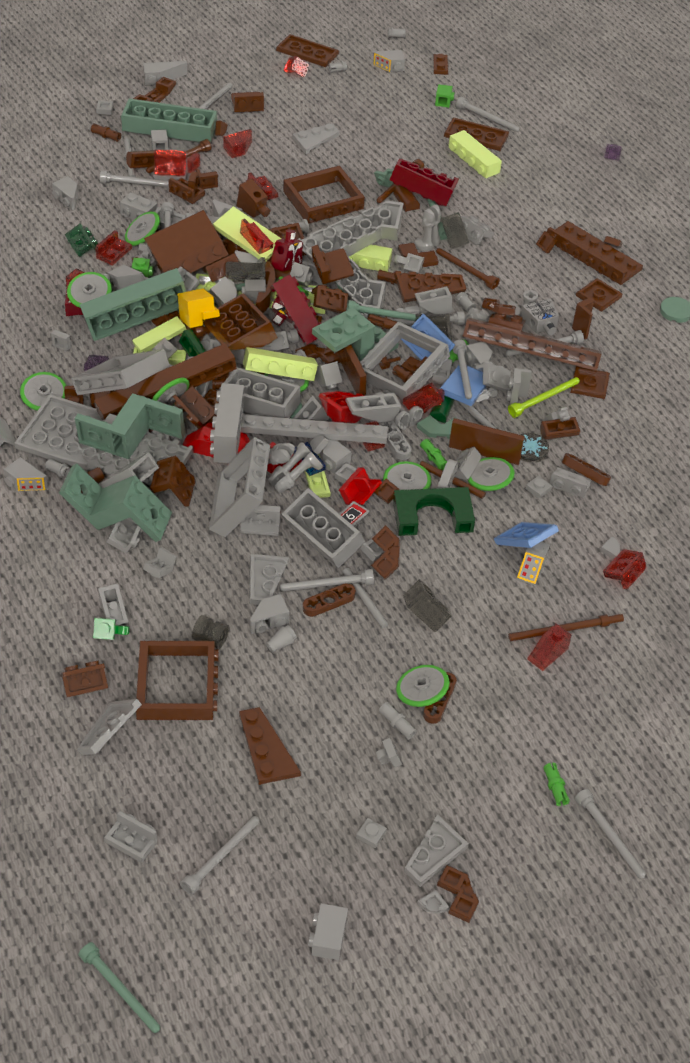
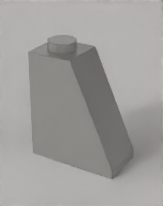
M147 452L109 475L99 485L105 488L134 475L143 482L159 467L150 453Z

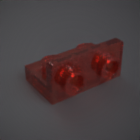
M155 149L154 174L185 176L187 168L186 151Z
M251 172L248 173L247 180L253 179L267 195V200L278 198V192L265 176L255 178Z
M114 230L96 245V259L113 266L132 249V244L119 239L118 231Z
M431 382L403 398L402 403L408 410L414 406H419L423 409L424 414L430 408L438 406L444 401L445 391L442 388L438 390Z
M623 549L603 570L604 577L621 580L623 589L627 590L646 569L643 552Z

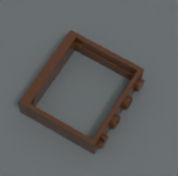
M340 165L284 179L283 192L302 218L307 220L308 224L364 209V195ZM340 182L351 197L310 208L298 192Z
M140 641L136 699L142 705L136 710V719L213 720V711H217V700H214V695H218V683H214V678H218V666H214V663L219 662V649H215V641ZM149 656H208L207 703H146Z

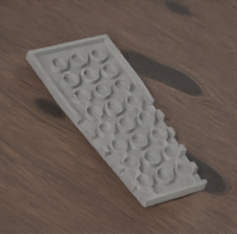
M51 394L14 443L16 449L47 459H53L62 464L65 463L70 466L78 464L82 469L86 470L100 467L103 474L111 475L147 452L150 453L156 463L159 460L176 455L184 465L193 453V446L186 447L180 445V441L176 439L170 441L165 439L163 434L158 433L155 435L150 433L149 430L129 459L79 443L74 418L79 413L102 421L96 408ZM150 475L149 479H145L142 483L151 485L153 476Z

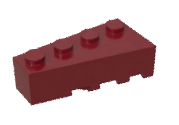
M399 158L390 181L397 186L407 188L410 192L420 194L425 199H431L438 205L447 206L459 178L454 177L450 179L447 178V174H435L430 168L421 169L418 164Z
M289 274L272 284L270 289L272 293L276 291L277 301L280 306L286 308L285 313L288 319L294 322L293 326L306 346L318 339L312 334V328L322 323L317 322L315 310L312 306H308L306 302L308 299L303 291L300 292L298 289L299 283L295 276L291 277Z

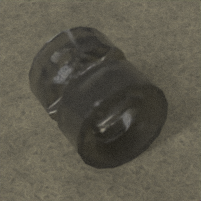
M201 615L194 625L192 639L196 641H215V648L221 649L228 637L229 625L219 621L214 623V619Z

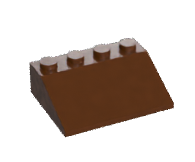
M204 210L144 238L161 274L175 268L178 269L180 266L189 273H192L228 255L221 238Z
M244 293L218 307L219 317L203 320V325L221 345L226 343L230 350L246 349V347H263L278 338L269 319Z

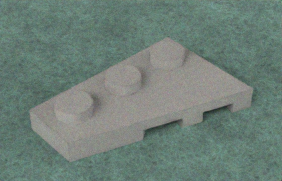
M437 814L430 829L424 835L421 844L416 848L407 863L404 872L421 887L468 848L469 843Z

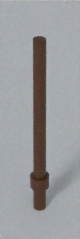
M607 614L600 615L595 619L509 633L508 638L510 641L595 626L607 627L612 623L623 622L624 616L623 614L612 616Z

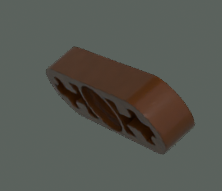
M565 453L561 461L564 465L600 485L608 486L611 479L609 474L572 454Z
M345 583L306 598L303 602L304 614L314 617L352 602L355 599V587ZM332 598L334 599V602L327 603L324 601V599Z
M446 672L450 681L449 688L444 695L446 699L444 701H437L424 708L423 717L428 723L436 724L441 721L451 699L457 679L450 672ZM435 706L437 710L434 716H432L430 713H432Z

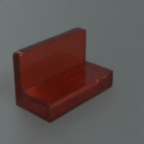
M245 218L241 220L240 234L259 254L273 248L274 243L254 222L250 224Z

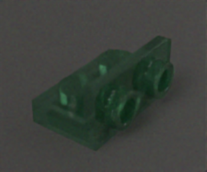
M81 223L64 234L79 257L92 248L97 253L99 252L97 248L98 242L92 236L93 234L88 227L84 228Z

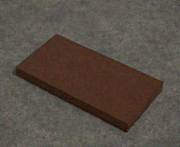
M289 34L276 47L278 52L325 68L339 55V50L292 34Z
M454 117L444 132V137L450 138V135L465 130L484 147L501 151L509 136V131Z
M350 344L336 353L355 392L366 396V373Z
M454 418L449 447L461 451L475 447L481 456L501 458L509 463L519 465L525 436Z

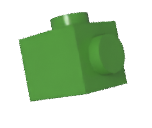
M438 84L435 106L450 107V102L454 101L455 92H452L453 86Z
M133 258L131 268L142 272L147 278L153 276V266L150 264V259Z

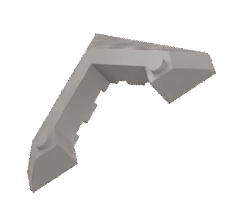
M385 201L381 206L371 207L362 211L360 215L350 216L329 225L323 230L315 231L309 234V237L302 240L299 238L298 240L303 243L302 251L312 259V246L318 245L320 251L323 250L324 253L344 248L354 271V276L335 282L359 305L382 309L386 294V282L368 279L349 256L380 239L398 241L403 203Z

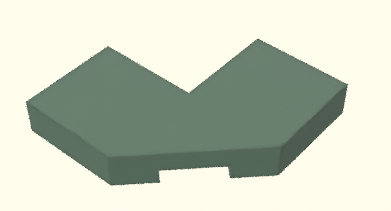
M429 415L417 423V428L428 437L444 436L450 439L453 419L442 425Z

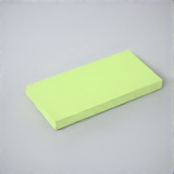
M234 206L213 223L216 231L263 263L272 256L276 240L281 239Z

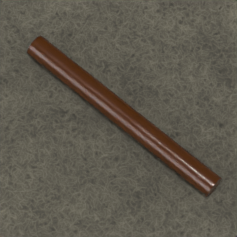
M425 461L420 462L419 465L423 466L428 472L441 478L442 470ZM454 477L453 485L468 487L471 494L481 499L485 497L486 492Z

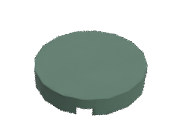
M680 297L666 298L661 303L660 313L669 321L675 320L677 323L687 322L690 320V302Z

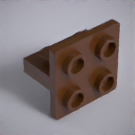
M98 660L85 663L86 667L81 669L78 668V665L64 668L65 672L61 673L66 697L107 689L105 665L99 664Z

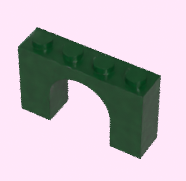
M468 487L394 490L393 506L398 536L417 535L419 525L417 512L427 506H436L446 510L451 515L455 533L474 532L475 517Z

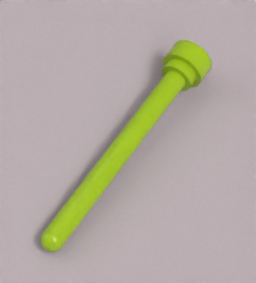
M575 377L521 404L515 402L508 406V412L513 418L522 415L525 409L578 384L580 380Z

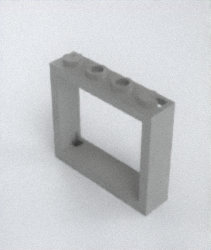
M397 322L360 363L366 373L367 383L381 390L387 389L395 393L399 399L409 402L450 357L448 344L401 322ZM401 338L432 352L403 386L372 372Z
M160 349L115 356L71 379L77 395L129 388L170 365L165 350Z
M254 437L218 473L209 530L226 537L263 501L270 451L269 444ZM247 473L244 493L234 502L237 482Z

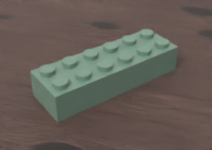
M129 98L121 115L122 131L151 135V130H166L167 137L196 142L208 139L211 144L216 129L217 111Z
M175 268L79 305L92 338L96 341L158 318L164 314L179 310L177 294L186 292V288L178 269Z

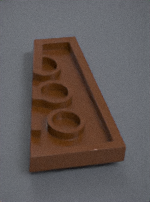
M395 271L394 273L403 303L417 301L415 293L448 287L451 294L465 292L467 289L461 274L441 273L440 275H433L432 273H401V271Z
M257 707L239 711V717L258 784L300 777L301 771L261 708Z

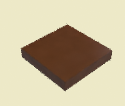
M598 278L576 293V296L582 300L591 298L594 301L593 307L601 312L622 298L623 295Z
M576 366L574 378H579L580 382L571 387L570 393L605 399L610 373Z

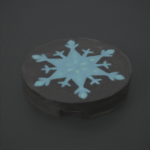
M535 433L521 434L525 436L521 460L529 463L531 461L541 462L544 460L549 452L547 440Z

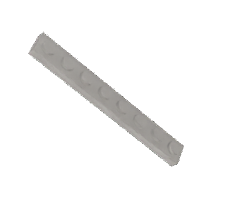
M243 415L241 432L315 438L322 435L330 440L386 444L388 426Z

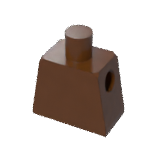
M249 179L239 185L236 204L238 208H241L242 211L253 218L260 214L263 217H267L271 212L266 206L267 195L253 179Z

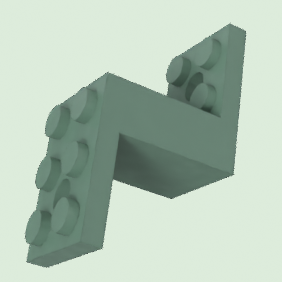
M354 308L312 328V334L334 353L351 344L359 361H362L368 352L377 345L376 343L387 334ZM397 343L388 353L397 349L399 343Z
M133 393L112 424L79 413L74 418L79 443L126 459L131 457L148 429L183 439L185 436L182 409Z
M75 464L71 467L59 491V494L96 529L100 530L131 518L155 542L161 540L172 514L135 475L102 488L78 464Z

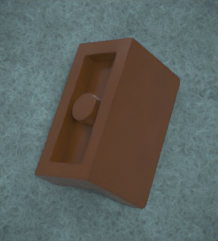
M591 298L577 303L572 325L574 331H582L584 339L588 338L593 316L594 301Z

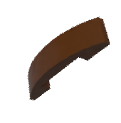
M162 77L156 82V88L145 96L139 94L133 99L160 103L173 90L176 81Z
M266 261L264 268V280L267 285L266 292H258L256 307L262 313L269 308L275 292L272 293L270 286L275 283V271L270 261Z

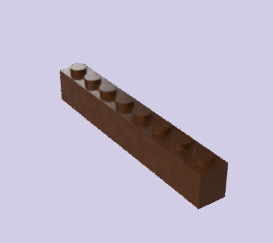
M469 317L463 333V337L595 371L598 369L602 355L601 351Z
M226 343L155 373L129 388L119 389L95 399L97 413L102 421L107 418L109 413L117 416L132 393L152 399L163 386L178 378H186L189 381V388L191 386L195 388L236 370L235 356Z

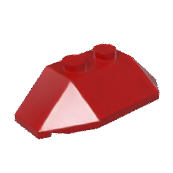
M342 391L319 394L318 397L327 416L332 419V422L357 423L362 418L351 413L345 400L346 398L364 396L363 394L356 393L355 395Z
M209 422L188 434L182 445L186 447L193 446V453L214 457V454H210L211 443H214V441H210L211 430H215L212 427V423ZM241 432L238 453L250 442L246 433Z

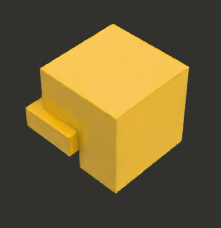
M202 288L177 294L180 320L189 328L202 326L203 320L220 316L219 309L214 306V297Z

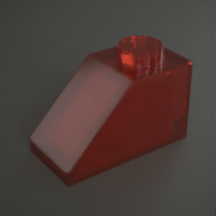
M251 129L223 136L224 150L231 158L246 154L252 143Z
M555 624L543 634L527 660L544 671L568 650L572 635L558 624Z

